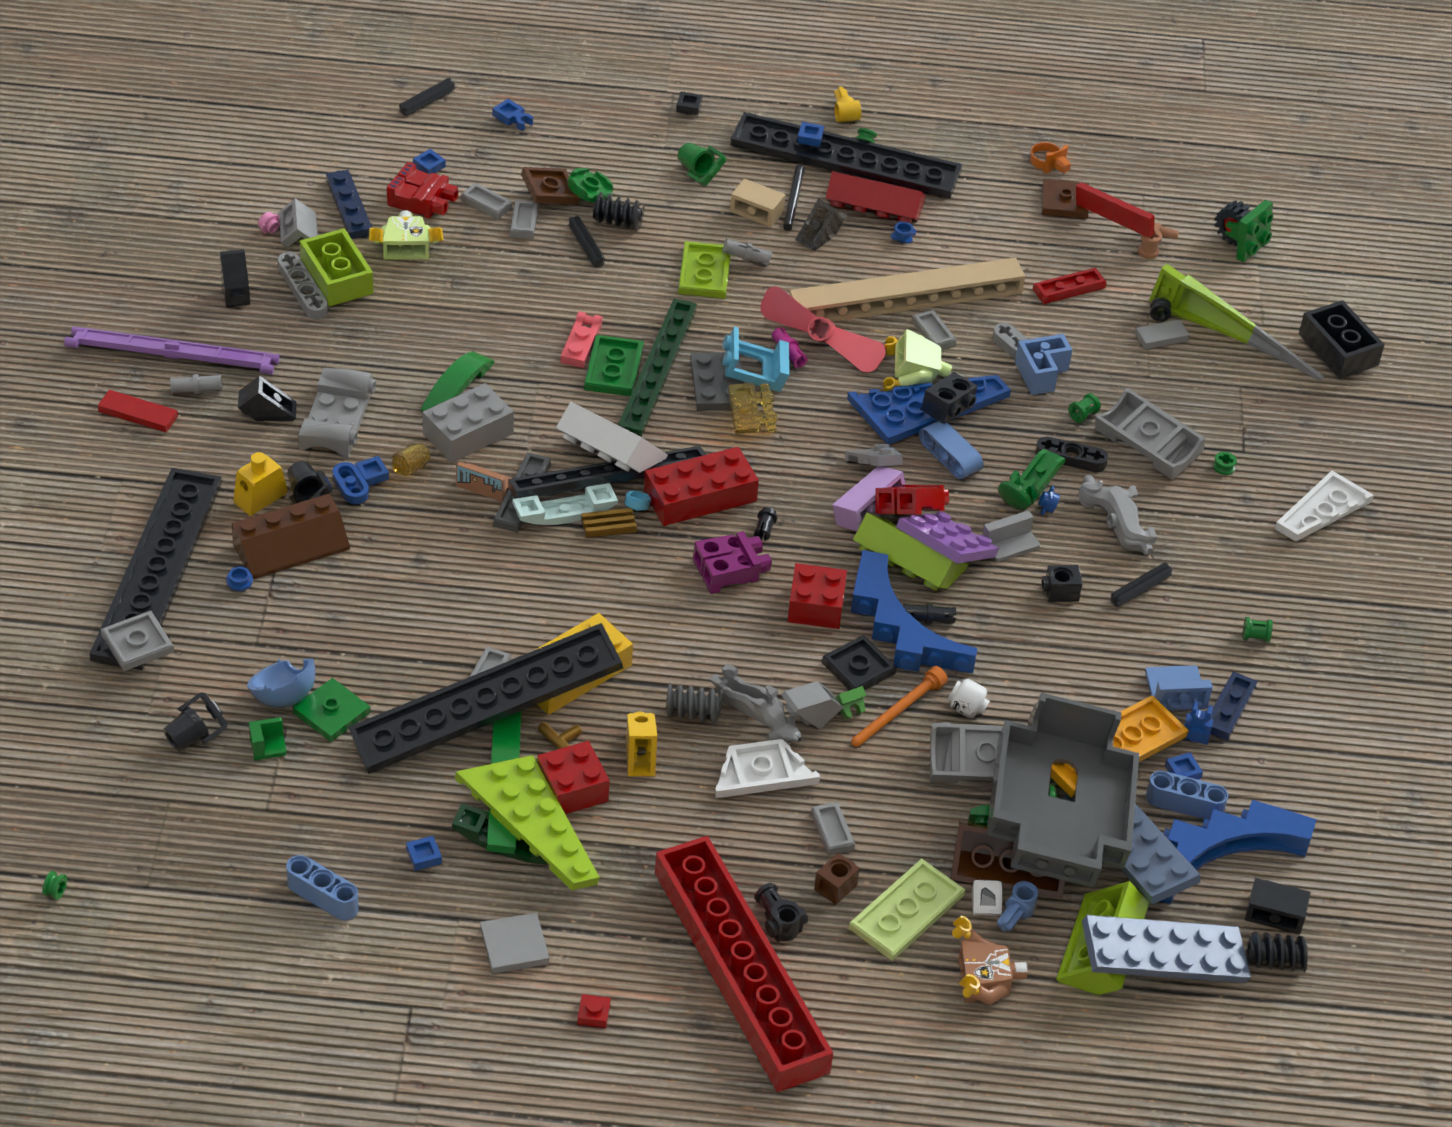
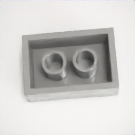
M486 383L423 411V434L451 463L514 433V411Z

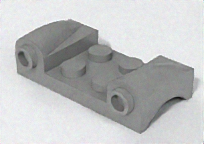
M342 368L323 369L318 382V393L308 419H304L298 435L299 450L304 451L311 447L320 446L332 449L344 458H349L353 445H356L358 430L369 399L376 389V379H373L371 373Z
M1129 388L1124 390L1117 403L1109 411L1098 414L1095 419V429L1112 441H1116L1119 438L1151 459L1153 461V468L1171 480L1184 471L1204 451L1205 438Z
M948 722L932 723L930 729V782L958 783L959 779L993 781L998 738L1003 726L951 724Z

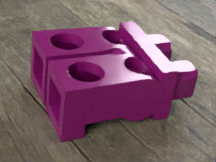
M744 531L737 532L736 536L727 535L695 541L692 560L710 594L720 592L723 586L735 583L745 584L749 581L751 583L758 582L760 573L771 571L772 565L769 554L756 555L762 553L763 548L759 536L747 538Z

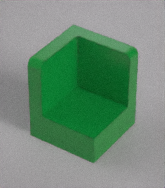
M281 717L249 722V736L254 761L287 755Z

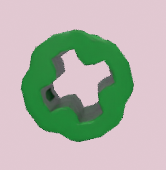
M1088 393L1084 395L1081 401L1069 404L1068 412L1075 422L1082 423L1090 414L1100 412L1101 403L1094 394Z
M1245 617L1242 632L1243 640L1255 638L1264 639L1265 642L1270 643L1273 621L1271 619H1267L1266 622L1251 620L1250 617Z

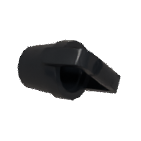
M295 462L288 469L287 476L293 493L290 499L293 504L332 492L333 487L322 470L316 472L308 462Z
M201 692L178 708L181 714L163 729V732L169 743L177 751H181L199 740H202L201 742L204 745L225 730L227 722L215 701H211L206 693ZM199 698L206 705L205 708L213 719H216L221 726L210 735L200 716L191 707H188Z

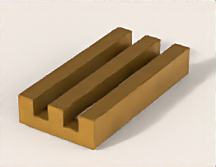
M632 508L581 513V521L586 538L637 532V524Z

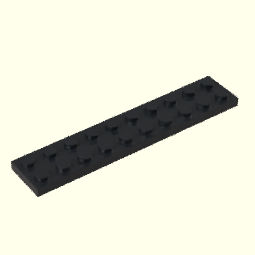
M743 112L730 142V146L759 152L764 155H771L951 199L963 165L826 131L823 133L820 147L808 146L797 143L801 125Z
M171 468L89 653L90 661L120 666L101 636L102 628L148 611H152L162 626L222 485L221 476ZM145 664L139 665L132 669L143 670Z
M600 623L351 725L348 728L368 774L624 668L603 624Z

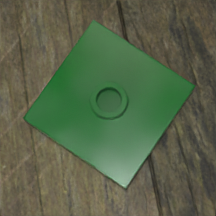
M334 678L328 680L305 697L303 701L293 706V714L330 742L347 731L349 726L356 724L371 713V706Z

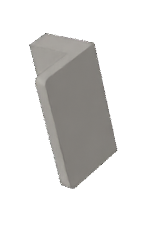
M296 198L279 211L281 243L285 246H291L300 237L307 239L318 236L316 213Z
M1029 510L984 524L982 535L990 538L992 544L999 547L996 557H993L995 562L1007 560L1040 548L1039 541L1031 532L1033 516Z

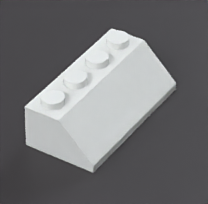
M573 402L569 403L556 426L558 430L564 433L562 438L573 444H576L577 441L581 442L580 447L592 454L595 450L599 451L597 456L610 463L612 459L616 460L615 465L627 472L632 468L640 473L665 460L667 457L666 453L642 437Z

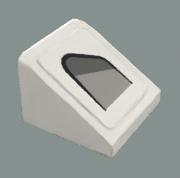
M975 880L971 892L973 915L1001 916L1002 882Z

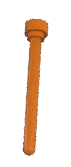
M933 666L928 670L921 684L851 739L852 746L859 747L929 690H938L948 682V677L943 669Z

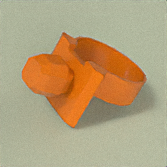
M1049 142L1036 143L1031 148L1030 162L1036 168L1044 170L1043 173H1049L1054 168L1061 173H1066L1071 167L1070 162L1067 160L1069 145H1064L1060 149L1055 144ZM1038 151H1049L1046 154L1045 161L1039 160L1033 154Z

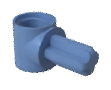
M1021 881L1014 885L1012 895L1005 904L1006 910L997 921L1001 931H1012L1020 919L1030 918L1034 914L1038 897V889L1034 884Z

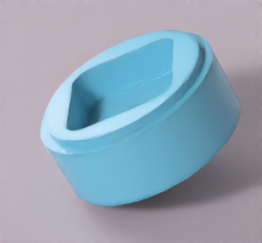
M629 491L626 493L624 503L635 511L647 510L650 507L651 497L641 491Z

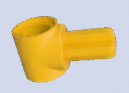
M842 86L834 90V96L837 101L834 106L836 121L861 120L859 100H854L850 97L847 90Z

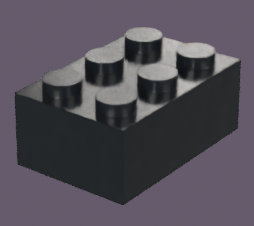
M1343 300L1303 314L1299 330L1300 337L1339 379L1379 366L1385 344Z

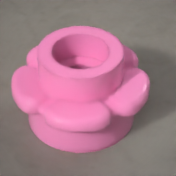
M266 212L260 217L258 226L264 234L268 232L271 234L275 233L280 227L278 221L280 217L272 212Z

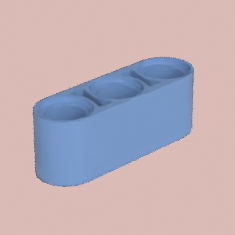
M937 421L919 431L922 445L956 478L963 479L983 469V459L978 451L948 423L943 424Z
M1156 771L1151 774L1146 792V800L1155 807L1209 820L1213 809L1225 812L1229 797L1227 790L1220 785L1166 771Z
M297 855L288 860L286 865L287 885L292 892L338 919L350 920L358 914V889L354 884L306 856Z

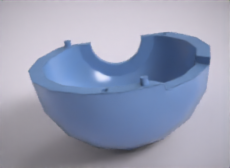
M278 659V662L256 673L248 681L247 687L251 694L266 706L286 708L303 701L314 686L316 671L314 659H304L303 669L294 668L289 660L281 661Z

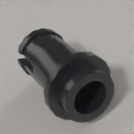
M765 507L758 512V523L754 531V536H759L760 540H762L765 533L764 541L769 540L773 524L777 522L778 518L774 509Z

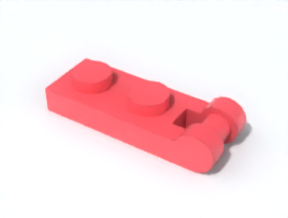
M578 312L575 324L562 351L560 363L581 368L585 367L594 345L595 336L599 334L603 316L595 315L592 317L588 316L586 312Z

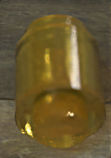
M413 443L392 456V467L396 473L408 476L427 464V461L430 460V452L424 444Z

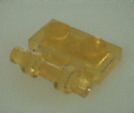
M754 383L729 385L728 393L735 434L758 433L761 430L760 423L766 424L767 432L769 433L777 431V413L774 412L772 404L774 402V395L770 391L769 384H761V392H755ZM757 403L763 404L764 412H758Z

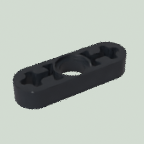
M1042 437L1037 441L1036 455L1041 450L1048 448V451L1065 458L1063 464L1065 466L1092 472H1101L1106 468L1108 454L1101 448L1052 437ZM1067 452H1074V453H1076L1078 456H1076V457H1070V456L1066 455V453H1067Z

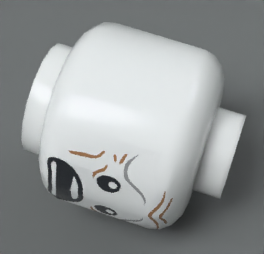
M968 678L962 682L957 681L948 697V700L951 701V708L970 719L975 717L977 713L982 715L990 702L985 699L987 689Z

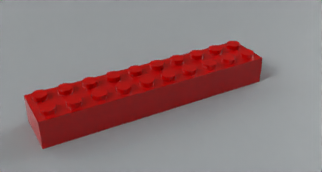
M709 836L656 852L655 875L776 1092L778 1093L831 1074L834 1054Z

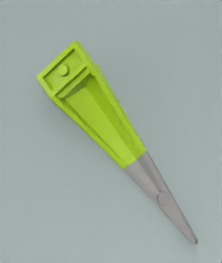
M1168 264L1161 268L1149 299L1150 302L1156 298H1166L1172 305L1171 315L1246 343L1319 381L1324 378L1322 374L1189 274L1185 276Z

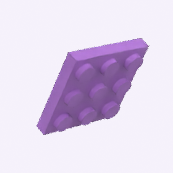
M940 511L933 514L924 513V515H911V517L900 518L896 528L956 563L996 557L999 547L992 544L990 538L974 534L969 526L955 523L951 520L950 515Z

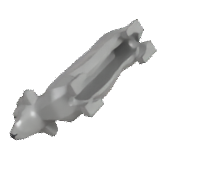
M1085 475L1084 483L1081 484L1078 492L1080 503L1087 508L1095 505L1105 508L1108 514L1107 525L1109 528H1113L1121 546L1125 550L1143 552L1144 555L1151 554L1153 548L1149 543H1155L1157 535L1153 527H1148L1144 531L1139 525L1138 508L1136 503L1131 500V498L1138 497L1135 485L1130 486L1128 490L1119 486L1102 487L1103 481L1098 480L1095 482L1091 475Z
M726 664L721 668L724 677L714 674L709 679L714 684L718 695L723 690L722 701L725 704L767 725L771 729V732L768 734L770 740L783 739L788 745L793 741L798 742L801 740V733L795 726L796 718L792 715L786 718L784 704L776 697L778 689L769 685L764 688L745 683L736 675L738 669L730 664Z

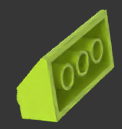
M866 513L853 538L855 542L860 544V550L888 554V565L894 567L896 563L903 567L902 573L914 579L918 575L925 579L924 585L936 591L938 587L948 589L969 565L966 562L956 563L896 528L897 525L891 521L870 513Z
M1130 881L1084 895L1056 978L1059 983L1097 995L1122 989L1126 974L1092 972L1082 920L1086 915L1145 919L1149 902Z

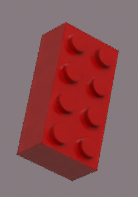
M738 446L645 470L644 493L651 497L650 504L661 524L667 526L757 502L759 479Z

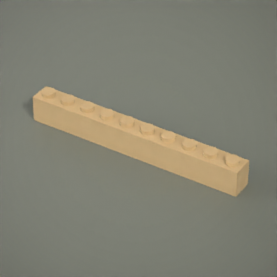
M1015 257L790 290L789 295L815 316L824 317L833 322L1022 294L1025 274Z

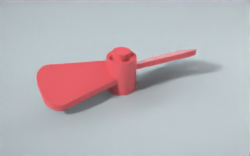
M774 286L766 291L760 306L761 313L766 319L808 332L812 339L829 344L862 372L875 371L885 358L886 348L881 342L835 327L831 320L815 316L780 287Z

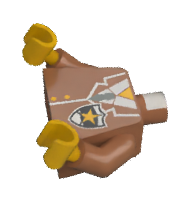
M960 916L953 922V925L956 926L952 930L953 937L957 939L963 938L958 961L961 975L959 984L962 986L964 1003L980 1001L986 1005H991L1010 994L1013 980L1027 979V963L1010 962L1008 947L995 944L981 937L971 929V922L964 916Z

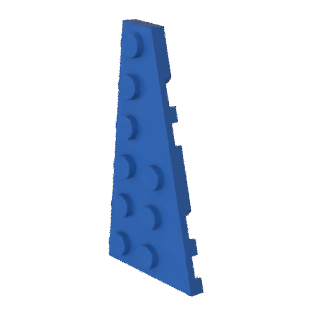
M998 375L969 378L970 382L977 385L976 402L971 409H966L958 417L1010 397L1011 389ZM932 383L897 386L893 388V391L880 392L879 389H871L869 393L859 395L854 391L848 392L847 400L886 444H892L915 435L922 428L938 421L920 410L925 390L931 387Z

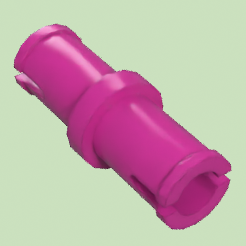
M781 327V330L780 328L775 329L772 332V339L777 344L779 340L789 343V359L796 368L805 366L808 358L800 350L799 343L794 338H791L783 327Z

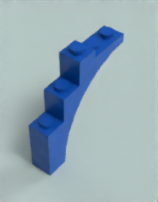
M863 550L853 592L851 612L875 616L872 640L897 644L893 664L897 668L917 672L920 670V665L923 664L973 673L978 648L956 643L921 625L905 610L890 585L887 570L888 554Z
M1252 799L1249 810L1243 809L1241 818L1213 809L1210 820L1205 818L1202 827L1174 819L1171 830L1166 828L1164 835L1188 862L1198 870L1204 864L1217 858L1243 851H1281L1305 857L1317 819ZM1176 894L1161 901L1171 904Z

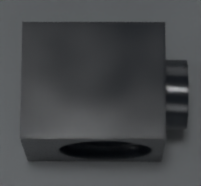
M1048 565L1046 576H1042L1041 581L1042 591L1047 593L1048 602H1079L1083 585L1079 565Z

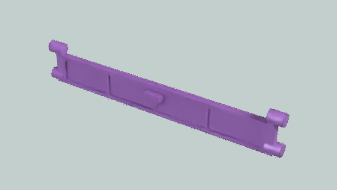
M74 326L71 330V335L74 337H66L64 341V346L78 348L79 344L163 355L165 358L172 359L185 358L258 368L260 373L269 375L274 373V365H271V363L279 364L280 355Z

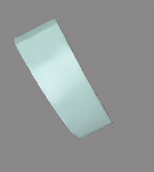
M610 483L586 487L584 495L542 502L535 495L513 499L512 503L520 521L538 525H558L580 521L581 513L606 511L617 505L618 499Z

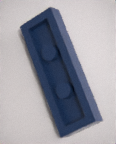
M1234 671L1232 672L1213 707L1211 719L1214 721L1210 734L1227 741L1229 740L1256 689L1258 681Z

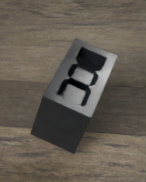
M953 372L925 390L920 410L945 424L951 419L957 418L966 409L973 407L976 402L977 385Z

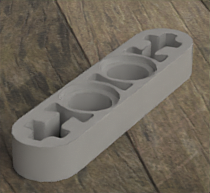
M293 252L280 254L278 256L279 272L306 315L315 320L326 317L328 313L327 300L300 257ZM296 276L303 277L301 280H294L292 278ZM304 291H311V292H313L312 294H309V295H304V294H302V292H304Z

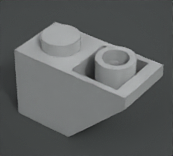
M818 681L786 690L781 694L787 702L785 708L793 717L796 718L798 716L807 726L812 724L818 729H821L843 709V706L833 693Z

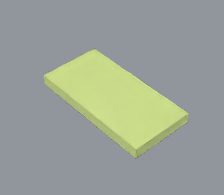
M920 859L849 923V930L893 961L964 896L965 889L928 862Z

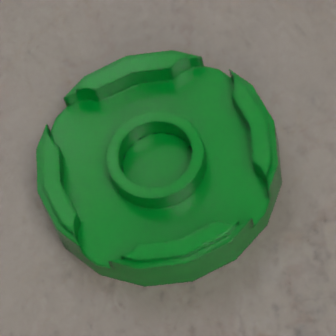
M577 168L571 172L567 181L568 187L578 197L595 203L600 192L603 193V200H606L609 194L612 195L613 184L602 173L595 171L594 174L589 172L590 169Z

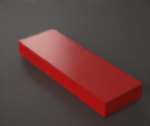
M1095 267L1033 283L1032 290L1044 305L1105 289L1107 282Z
M110 389L98 404V412L166 433L178 417V410Z

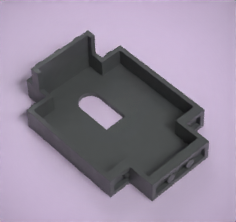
M1041 692L1037 704H1034L1028 725L1005 720L998 738L986 835L1013 842L1012 868L1093 888L1100 874L1102 864L1124 869L1132 848L1139 753L1113 747V738L1120 724L1122 712ZM1054 763H1067L1076 771L1074 802L1048 796L1051 766Z

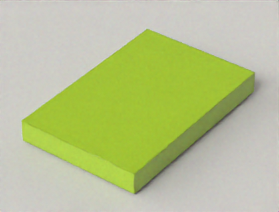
M685 241L678 294L726 299L731 255L722 253L723 245Z

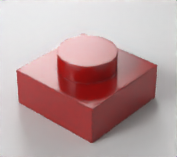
M582 994L577 1025L607 1028L611 997Z

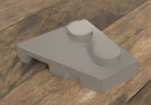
M876 444L873 449L845 450V461L858 460V463L872 466L903 465V455L895 450V448L890 447L889 444Z

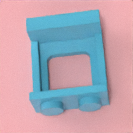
M734 326L730 335L725 336L722 348L725 349L722 362L725 365V376L781 392L790 375L789 343L779 340L775 350L741 341L739 340V328ZM739 354L759 360L762 363V375L735 368L739 361Z

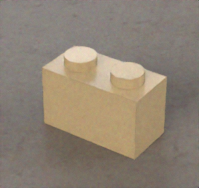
M743 179L731 194L730 212L772 227L784 213L786 194Z

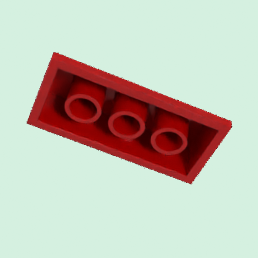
M832 171L826 199L834 207L844 208V205L853 207V211L866 214V211L870 210L876 212L875 216L889 219V215L898 217L897 221L911 224L912 220L918 221L926 196L922 191Z

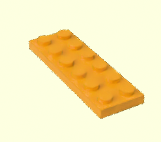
M1151 695L1120 711L1122 712L1121 721L1113 738V747L1139 753V762L1186 738L1189 730ZM1054 763L1051 766L1050 777L1071 798L1075 797L1076 771L1067 763Z

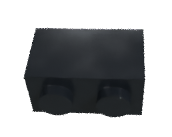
M1255 878L1249 897L1245 921L1300 935L1306 918L1311 892Z

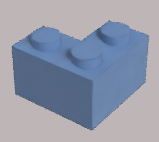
M1064 334L1018 341L1015 364L1031 395L1055 391L1058 373L1069 371L1072 348Z

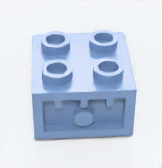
M1196 665L1146 668L1145 674L1150 693L1167 710L1192 709L1194 702H1198V709L1208 708L1213 688L1211 679L1201 680Z

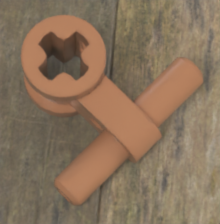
M1155 222L1153 236L1148 238L1141 235L1142 243L1138 247V254L1145 259L1156 258L1159 254L1158 244L1161 242L1162 236L1176 240L1179 231L1163 227L1162 224Z

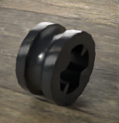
M1161 297L1152 300L1150 304V316L1156 321H1166L1171 317V302Z

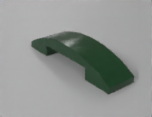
M462 803L451 827L470 841L486 849L488 812ZM516 838L514 854L495 852L524 862L548 864L540 855L536 857L530 851V846L523 839L518 840Z

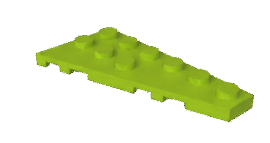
M533 755L456 771L455 780L460 785L465 784L472 791L471 795L477 801L482 800L491 809L490 813L518 840L523 839L530 846V851L536 857L540 855L550 865L549 869L568 888L573 891L598 885L600 877Z

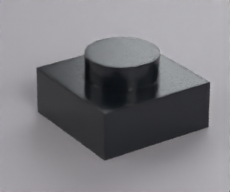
M681 91L676 112L687 115H699L703 95Z

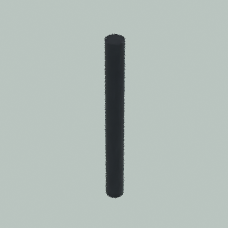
M797 165L794 171L783 229L786 231L792 229L804 173L802 165Z

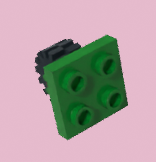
M1266 199L1251 211L1248 204L1243 206L1244 202L1239 201L1237 203V201H1233L1216 214L1217 216L1214 221L1217 222L1214 225L1216 228H1219L1217 233L1218 235L1222 233L1223 236L1221 238L1223 240L1228 239V244L1234 243V246H1237L1236 259L1245 262L1271 240V222L1274 217L1272 213L1273 202Z

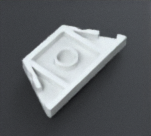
M783 739L733 745L728 747L726 760L721 769L718 785H716L715 797L723 798L819 784L820 775L817 771L812 773L804 765L805 760L798 753L793 752Z

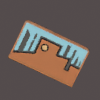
M458 462L456 465V486L503 502L509 490L508 479H512L511 477L470 463Z

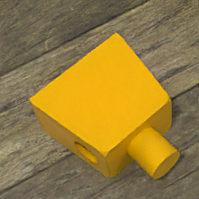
M256 452L252 454L251 462L236 472L233 503L249 516L254 515L288 493L281 466L264 453Z
M642 711L627 714L626 725L628 776H655L657 752L655 714ZM637 747L645 748L646 754L637 755Z

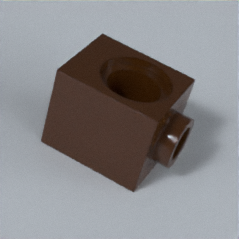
M837 853L816 872L814 890L837 905L857 886L860 868L852 860L846 859Z

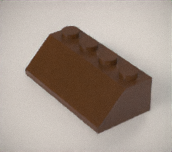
M330 493L231 523L233 546L245 568L252 574L253 579L350 550L340 511Z
M959 821L951 880L972 884L975 880L1001 881L1002 888L1013 890L1016 883L1027 881L1037 887L1039 895L1063 897L1064 880L1011 867L1012 841L987 836L986 825Z

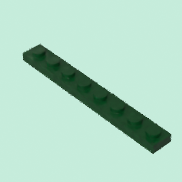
M673 299L618 426L642 437L694 318L697 303Z

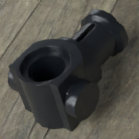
M767 883L755 892V901L762 904L766 910L765 917L768 921L765 922V928L771 938L774 937L777 942L795 939L798 933L802 932L803 925L808 923L806 911L799 907L796 902L782 899L778 894L776 884Z

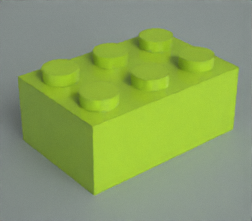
M345 228L300 240V259L326 298L328 307L373 294V271Z

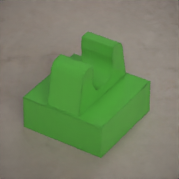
M863 686L835 696L843 706L840 713L844 719L852 717L851 706L856 709L858 715L865 712L864 697H866Z

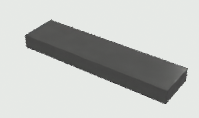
M527 452L515 478L548 472L551 466V458ZM508 490L493 520V527L518 533L523 521H520L513 506L512 500L515 497L510 490Z

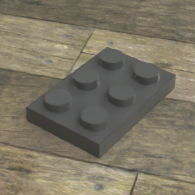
M725 352L691 353L690 363L697 411L746 410L747 402L744 381L725 376V365L722 364ZM739 354V361L735 368L742 370Z

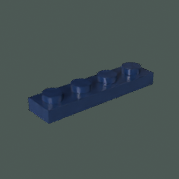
M349 169L326 173V182L344 227L351 239L369 236V228H372Z

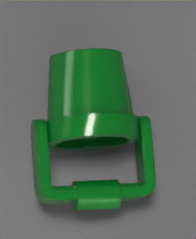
M685 143L681 146L677 155L678 161L689 170L687 176L702 186L709 184L727 160L720 151L709 145L708 148H702L693 143Z

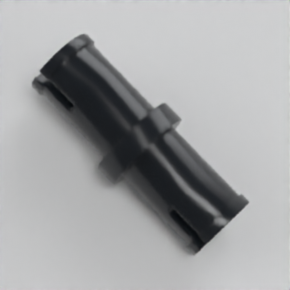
M926 603V606L902 605L917 621H925V624H931L932 622L954 624L956 621V617H954L956 615V607L933 606L932 603Z

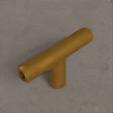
M546 722L538 725V731L557 749L570 746L568 742L582 734V729L579 725H574L560 735Z

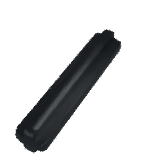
M446 78L400 103V113L407 116L455 89V82L450 78Z
M577 215L570 217L569 226L594 267L603 266L605 257L582 219Z
M1164 562L1111 593V603H1114L1115 606H1121L1172 575V567Z

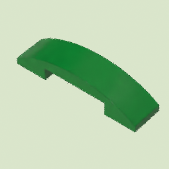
M474 351L458 358L433 386L421 407V413L460 395L476 376L482 378L494 365V360Z

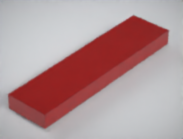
M1083 182L1076 185V205L1148 238L1154 235L1155 215Z

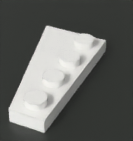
M1331 471L1276 522L1275 529L1292 540L1298 541L1371 503L1374 495Z

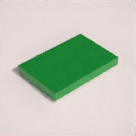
M596 335L584 382V390L631 396L637 380L644 341Z

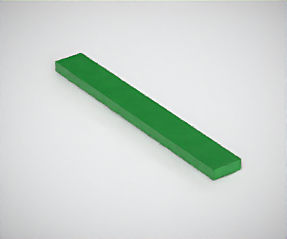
M521 711L493 722L491 764L520 757ZM488 807L486 851L514 854L516 837L490 813L491 809Z

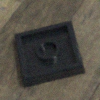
M865 635L822 656L821 662L848 690L863 686L865 691L895 675L897 667Z

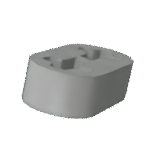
M999 323L994 327L993 341L1015 359L1018 341L1028 339L1011 324Z

